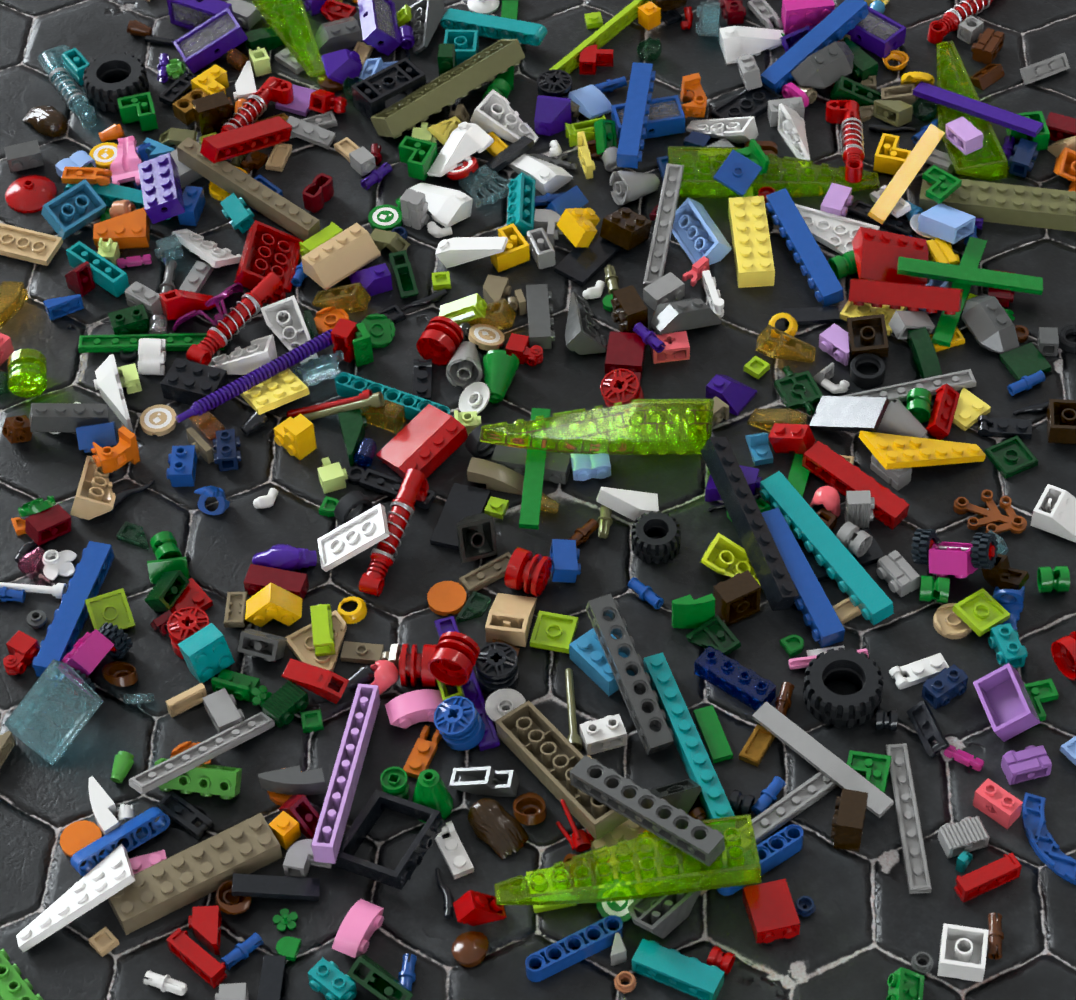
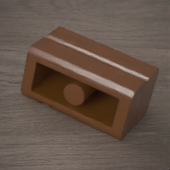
M987 28L984 33H980L977 43H973L971 48L973 53L972 59L978 62L982 61V63L987 65L991 64L1004 44L1005 34L1000 31L995 32V30Z

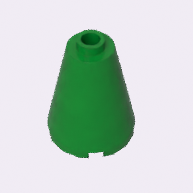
M490 350L483 356L484 383L490 389L489 402L494 404L503 401L520 364L519 358L516 355H507L504 350Z
M433 769L423 770L418 776L411 802L440 811L443 820H445L452 812L453 798L437 771Z

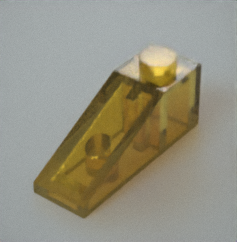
M2 281L0 329L23 307L24 301L28 298V291L25 289L23 282Z
M358 282L318 291L312 305L321 308H342L349 313L361 312L367 308L371 296L362 284Z
M504 299L488 303L485 318L480 317L465 323H469L471 327L476 324H487L499 330L508 329L513 326L516 313L507 300Z
M768 325L757 337L755 350L771 358L813 363L816 347Z
M385 400V405L382 407L367 406L359 408L361 415H365L367 423L396 434L406 421L404 406L389 400Z
M791 408L755 409L747 424L771 432L774 423L807 425L808 415Z

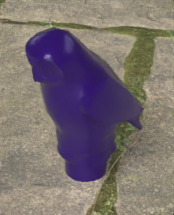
M277 544L266 551L256 553L252 558V564L288 571L301 570L302 568H309V566H316L317 553L316 550L309 551L308 549L295 548L291 545Z

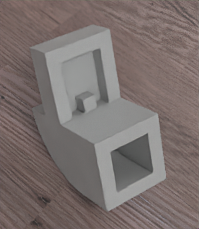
M535 209L534 229L544 228L554 247L555 240H558L559 235H563V232L556 225L561 216L553 210Z
M304 839L294 843L288 849L283 869L287 877L307 878L310 865L331 869L333 863L314 862L311 846L313 839Z

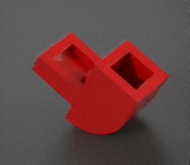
M598 45L584 48L579 58V74L596 75L597 66L613 67L614 49H598Z

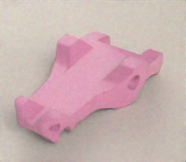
M133 135L117 139L119 144L117 145V157L110 165L112 184L120 185L135 180L137 185H141L138 164L142 163L137 155V141Z

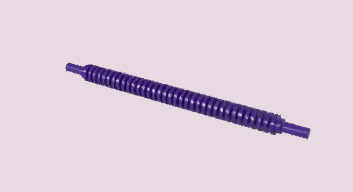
M332 329L197 400V402L190 406L189 410L175 417L177 422L180 423L193 415L201 416L231 400V398L255 387V385L266 381L283 370L334 344L331 339Z

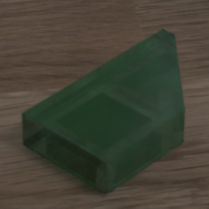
M309 309L303 313L311 339L318 336V332Z
M125 521L116 534L117 539L148 550L149 544L143 527Z
M473 591L456 617L457 622L460 623L483 616L491 603V597Z

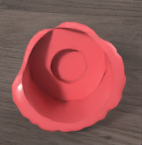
M822 486L817 489L810 507L813 508L814 505L823 504L826 510L839 517L841 508L838 491L831 486Z
M378 660L370 666V669L374 671L375 680L370 685H378L379 695L383 694L397 682L399 672L393 662Z

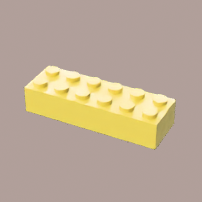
M764 196L731 197L728 202V215L738 288L774 286L775 268Z

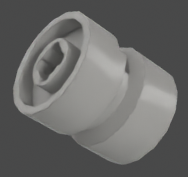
M850 521L843 524L836 535L841 543L848 548V551L858 558L867 552L873 540V536L863 530H859V527Z

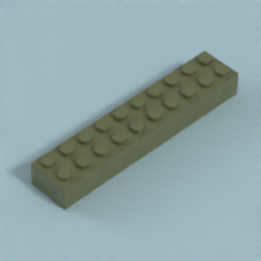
M500 39L372 116L370 119L378 136H385L386 138L400 137L403 131L416 127V123L428 120L431 114L441 112L443 107L454 104L455 100L459 97L463 98L469 94V91L482 87V83L490 82L495 79L497 74L507 72V68L520 64V60L524 59L525 55L518 39Z
M922 179L919 207L923 209V212L939 204L926 197V190L932 184ZM960 179L962 180L961 186L942 202V204L976 216V218H984L983 222L1076 232L1075 191Z

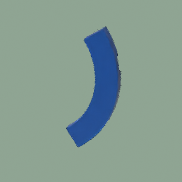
M1025 792L1022 804V821L1031 847L1049 869L1066 881L1076 885V860L1071 856L1065 855L1059 849V845L1047 830L1044 813L1046 798Z

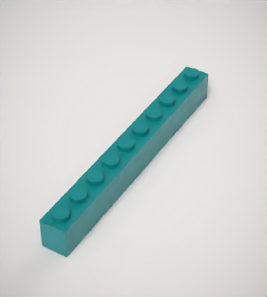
M780 471L760 482V495L765 501H769L772 509H780L794 536L798 540H802L805 549L809 553H813L817 563L825 567L828 576L832 580H836L839 589L843 593H847L853 606H858L865 620H869L873 625H876L894 614L893 602Z
M663 652L644 657V672H647L650 677L652 691L657 693V703L660 709H663L665 712V722L668 728H671L673 731L674 744L690 779L701 786L698 799L707 814L706 817L711 829L718 830L722 835L735 831L734 812Z

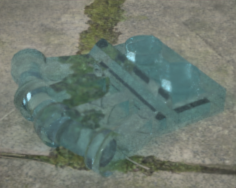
M485 164L479 167L476 172H470L468 177L458 180V184L472 196L476 208H480L481 205L495 204L498 202V199L506 198L509 193L508 185L512 179L498 176L496 171H493ZM489 187L495 192V194L490 193L486 188ZM477 193H480L485 198H479Z
M339 350L334 354L320 355V358L315 360L309 359L302 366L294 367L293 372L298 378L303 377L306 386L317 385L321 380L333 379L341 373L338 364L340 361H344V354L342 350Z

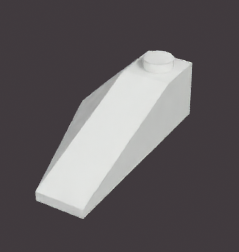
M728 26L719 28V45L727 65L734 64L743 55L758 56L766 49L772 50L782 46L780 38L783 37L781 33L784 34V31L745 26Z
M493 89L475 108L470 122L476 123L485 132L490 133L493 131L498 137L515 143L523 136L534 140V143L539 139L530 126L519 118L520 114L509 106L510 102Z
M781 103L778 107L777 130L804 170L810 172V154L805 121L799 116L797 111Z
M754 116L691 120L686 127L687 132L693 130L717 139L725 137L733 143L745 144L750 139H756L759 135Z
M525 153L508 165L518 174L523 172L535 179V189L543 195H546V193L553 194L573 179V176L562 167Z

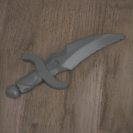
M566 153L561 154L558 158L543 154H528L559 167L572 170L577 169L575 163L563 161V159L568 157Z

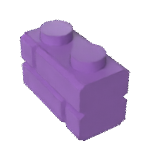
M1030 745L1021 751L1011 750L1002 756L1001 768L1006 775L1009 785L1050 775L1052 763L1043 745L1037 747Z

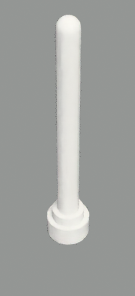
M0 582V588L5 586L9 589L25 590L31 593L52 594L57 599H61L68 589L66 583L42 586Z

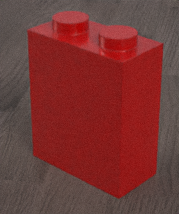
M786 879L743 887L742 899L757 944L762 942L771 943L776 939H789L799 935L800 921Z

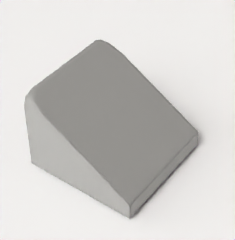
M830 363L813 376L815 382L821 385L823 379L830 380L834 376L835 363Z
M619 932L615 933L610 956L611 966L624 963L627 960V950Z

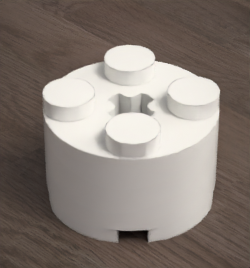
M139 339L138 374L165 376V365L162 364L166 362V351H163L166 349V339Z

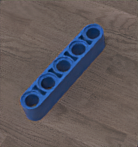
M158 807L149 808L77 851L71 857V866L80 875L85 876L120 844H123L128 853L165 831L170 825V818ZM140 827H142L141 831L139 833H136V831ZM123 838V841L118 844V841ZM105 849L104 853L99 856V853ZM86 861L85 865L80 867L81 863Z
M796 824L788 825L720 868L717 872L718 893L730 896L798 853L803 847L804 831L802 827Z
M616 915L607 916L529 955L525 961L527 978L532 982H540L612 946L615 933L619 932L623 938L622 919ZM572 947H577L578 949H577V950H572L571 948H572ZM552 957H559V959H556V960H553V959H551V958H552Z

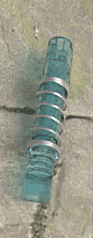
M60 45L42 52L38 57V62L47 73L50 83L57 90V93L60 94L69 110L77 115L83 128L91 129L96 127L98 121L94 107L89 105L86 95L64 66L62 54L70 50V47Z

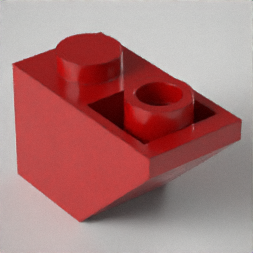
M469 890L453 903L457 921L463 924L477 926L507 917L502 898Z

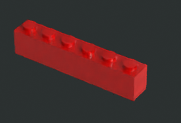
M280 116L239 127L203 138L200 153L211 162L217 163L289 141L292 126Z
M853 278L850 280L849 301H852L853 305L864 306V303H872L871 307L882 308V305H890V309H900L902 306L908 307L909 311H919V308L926 309L928 313H937V310L945 311L944 314L955 315L956 312L961 311L963 289Z
M817 441L804 453L802 466L834 487L844 496H846V491L870 490L871 497L875 499L873 516L892 530L907 517L910 504L892 493L889 488L878 483L873 477L865 474L859 467L848 462L843 456L831 450L829 446Z

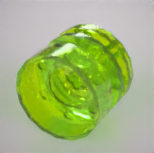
M26 348L13 352L7 361V385L9 390L19 397L26 398L42 394L47 386L46 357L35 349Z

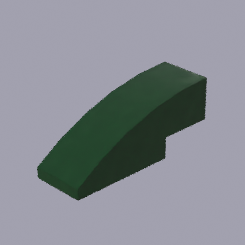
M267 27L246 32L245 34L248 39L244 41V44L252 51L260 47L265 48L268 52L295 41L296 37L288 28Z
M406 250L389 253V263L401 299L419 295Z
M926 327L909 330L907 342L913 352V361L922 379L942 375L938 357Z

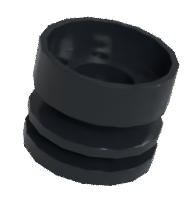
M553 69L545 71L537 79L538 95L568 98L569 92L573 89L571 76L562 70Z
M493 642L480 648V655L476 660V676L479 687L485 694L490 696V694L500 689L515 690L518 686L517 652L512 646L502 642Z

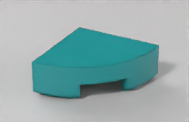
M963 851L957 858L955 870L963 873L972 861L973 855Z

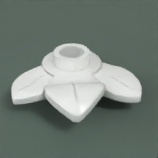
M51 549L46 551L42 558L45 577L54 581L58 575L61 577L74 575L75 568L71 562L76 559L77 554L70 550L58 552Z

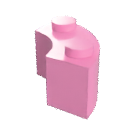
M433 689L415 690L399 695L385 704L390 725L407 729L419 722H434V712L438 705L443 702L441 692Z
M363 899L358 900L341 923L332 949L353 958L365 953L369 946L370 937L383 923L384 916L382 914L384 908Z

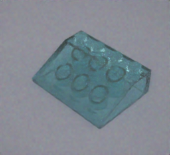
M53 659L4 725L19 740L54 766L103 703V700L68 664Z

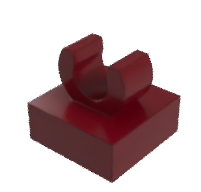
M170 610L154 619L150 624L154 631L160 628V633L163 636L167 634L164 626L167 625L168 619L172 615Z

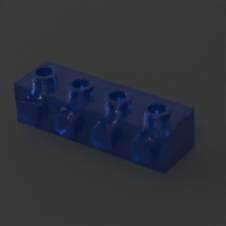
M708 646L694 663V674L756 711L765 702L770 704L775 699L776 685L772 681L762 678L755 671L747 669L734 659H730L720 650Z

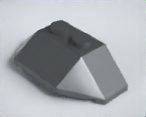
M351 16L321 24L311 42L315 57L355 47L357 42H364L360 20Z
M835 41L808 56L790 74L800 87L807 86L826 89L841 76L846 77L852 73L854 54L845 41Z
M981 294L966 301L961 318L980 346L999 353V355L1020 347L1015 325L996 297Z
M684 299L658 304L650 325L661 335L721 324L722 320L703 300Z
M681 877L678 880L666 881L651 886L628 906L633 923L664 939L689 916L702 890V885L686 877Z

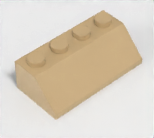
M355 223L302 256L303 272L324 290H327L380 257L381 253L369 232L358 223Z

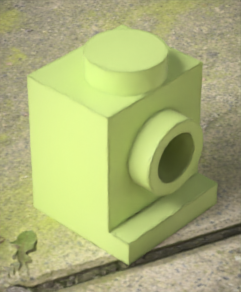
M135 363L117 367L122 388L126 387L127 394L142 391Z
M454 410V418L465 426L468 436L477 426L481 425V416H477V411L458 412V410Z

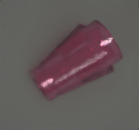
M36 547L20 557L18 568L25 574L33 573L43 558L44 550Z

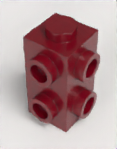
M718 0L719 9H722V18L726 19L727 25L744 23L746 8L742 6V0Z

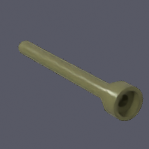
M376 392L369 396L368 399L303 414V416L308 420H314L367 406L378 408L385 405V400L382 392Z
M567 668L565 670L569 736L567 740L578 751H581L583 743L582 738L577 733L573 670Z

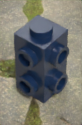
M1021 138L1019 144H1015L1012 152L1014 156L1011 155L1008 161L1010 174L1026 178L1027 173L1033 169L1034 162L1032 160L1036 161L1039 151L1036 148L1038 143Z
M235 429L216 431V439H213L214 450H217V453H214L215 464L219 465L220 471L239 469L238 462L242 461L241 451L237 450V447H241L240 437L236 436Z
M955 664L949 668H944L937 676L929 678L924 682L922 697L935 710L941 706H946L951 699L957 695H962L966 691L967 674Z

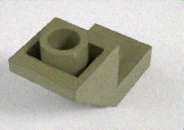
M170 128L160 134L159 143L169 147L173 144L178 146L187 137L197 142L198 132L195 130Z
M374 229L370 234L379 251L387 247L394 253L407 250L410 245L396 232Z

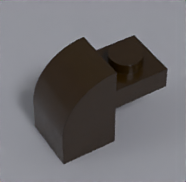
M998 554L994 568L981 569L985 580L994 588L998 586L999 589L1010 588L1020 590L1029 579L1027 571L1010 568L1008 556Z

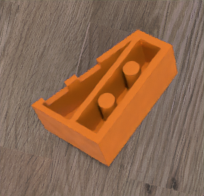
M144 207L96 223L93 226V240L97 250L100 238L103 239V242H108L109 238L113 242H118L119 249L149 247L150 218L145 212Z

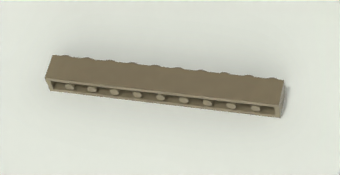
M187 137L177 146L178 161L228 193H234L238 198L241 196L248 206L301 240L305 241L320 231V220L226 160L217 163L211 162L200 153L202 145L190 137Z

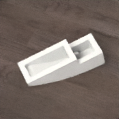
M91 776L88 788L90 803L98 827L104 836L120 826L119 821L115 818L117 816V809L112 799L95 778Z

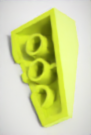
M718 532L704 553L701 563L716 573L729 577H734L736 574L748 570L760 585L745 549Z

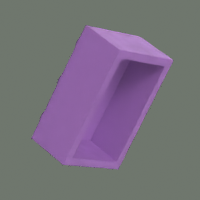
M1010 663L973 682L992 729L1003 742L1041 723L1019 672Z

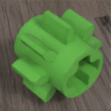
M180 59L169 60L170 64L166 65L167 74L169 77L172 76L173 79H178L186 72V65L183 61L180 62Z

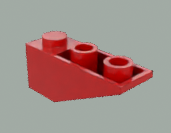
M178 289L159 294L162 312L168 320H176L194 310H210L216 307L215 304L209 307L205 305L210 298L214 297L212 295Z
M291 658L281 676L335 704L341 699L349 682L348 679L332 671Z

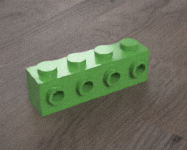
M160 758L155 762V766L166 761L167 759ZM203 763L158 787H160L159 790L172 791V789L180 790L182 794L198 792L201 796L205 797L220 795L222 799H233V797L240 793L242 768Z
M1 949L0 1000H43L39 994L34 995L31 983L27 978L23 980L20 977L22 973L15 963L11 965L8 961L10 957L7 952Z

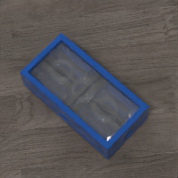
M678 95L652 99L651 104L648 103L650 105V115H646L648 116V127H644L647 131L646 138L643 139L685 133V115ZM626 103L611 105L612 120L615 121L618 142Z

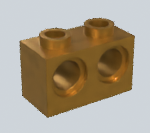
M196 88L172 104L174 116L188 126L195 121L192 100L208 96V94Z

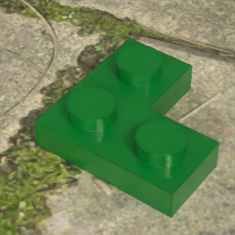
M932 165L923 173L922 179L932 184L926 190V197L939 204L962 184V180L936 165Z
M1051 678L1024 684L1040 721H1045L1047 716L1041 703L1057 700L1059 696Z
M850 750L847 765L859 774L866 775L865 779L884 794L886 793L892 757Z

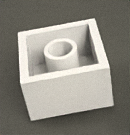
M944 923L937 976L983 982L989 930Z

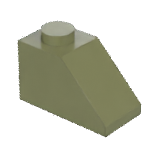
M901 100L874 101L873 117L896 127L912 122V105Z

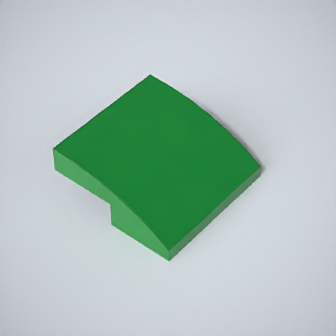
M689 594L672 600L673 628H698L715 617V598L713 594L695 600Z

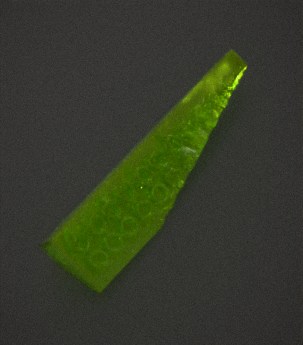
M251 0L309 77L326 74L302 0Z
M751 814L701 820L709 828L721 832L725 840V850L710 867L655 834L647 833L646 831L638 834L637 838L628 841L623 839L611 847L606 845L572 857L573 860L564 863L562 861L554 863L553 867L544 870L541 868L533 870V873L530 875H519L494 884L496 904L559 905L610 902L761 883V866Z

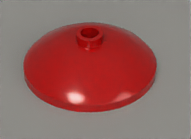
M27 175L18 178L10 184L6 190L5 199L7 205L14 211L35 213L41 211L44 204L57 196V189L54 182L47 177Z

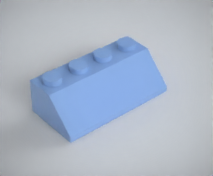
M688 197L676 210L672 233L693 264L705 256L709 259V265L720 262L730 252L731 246L701 203Z

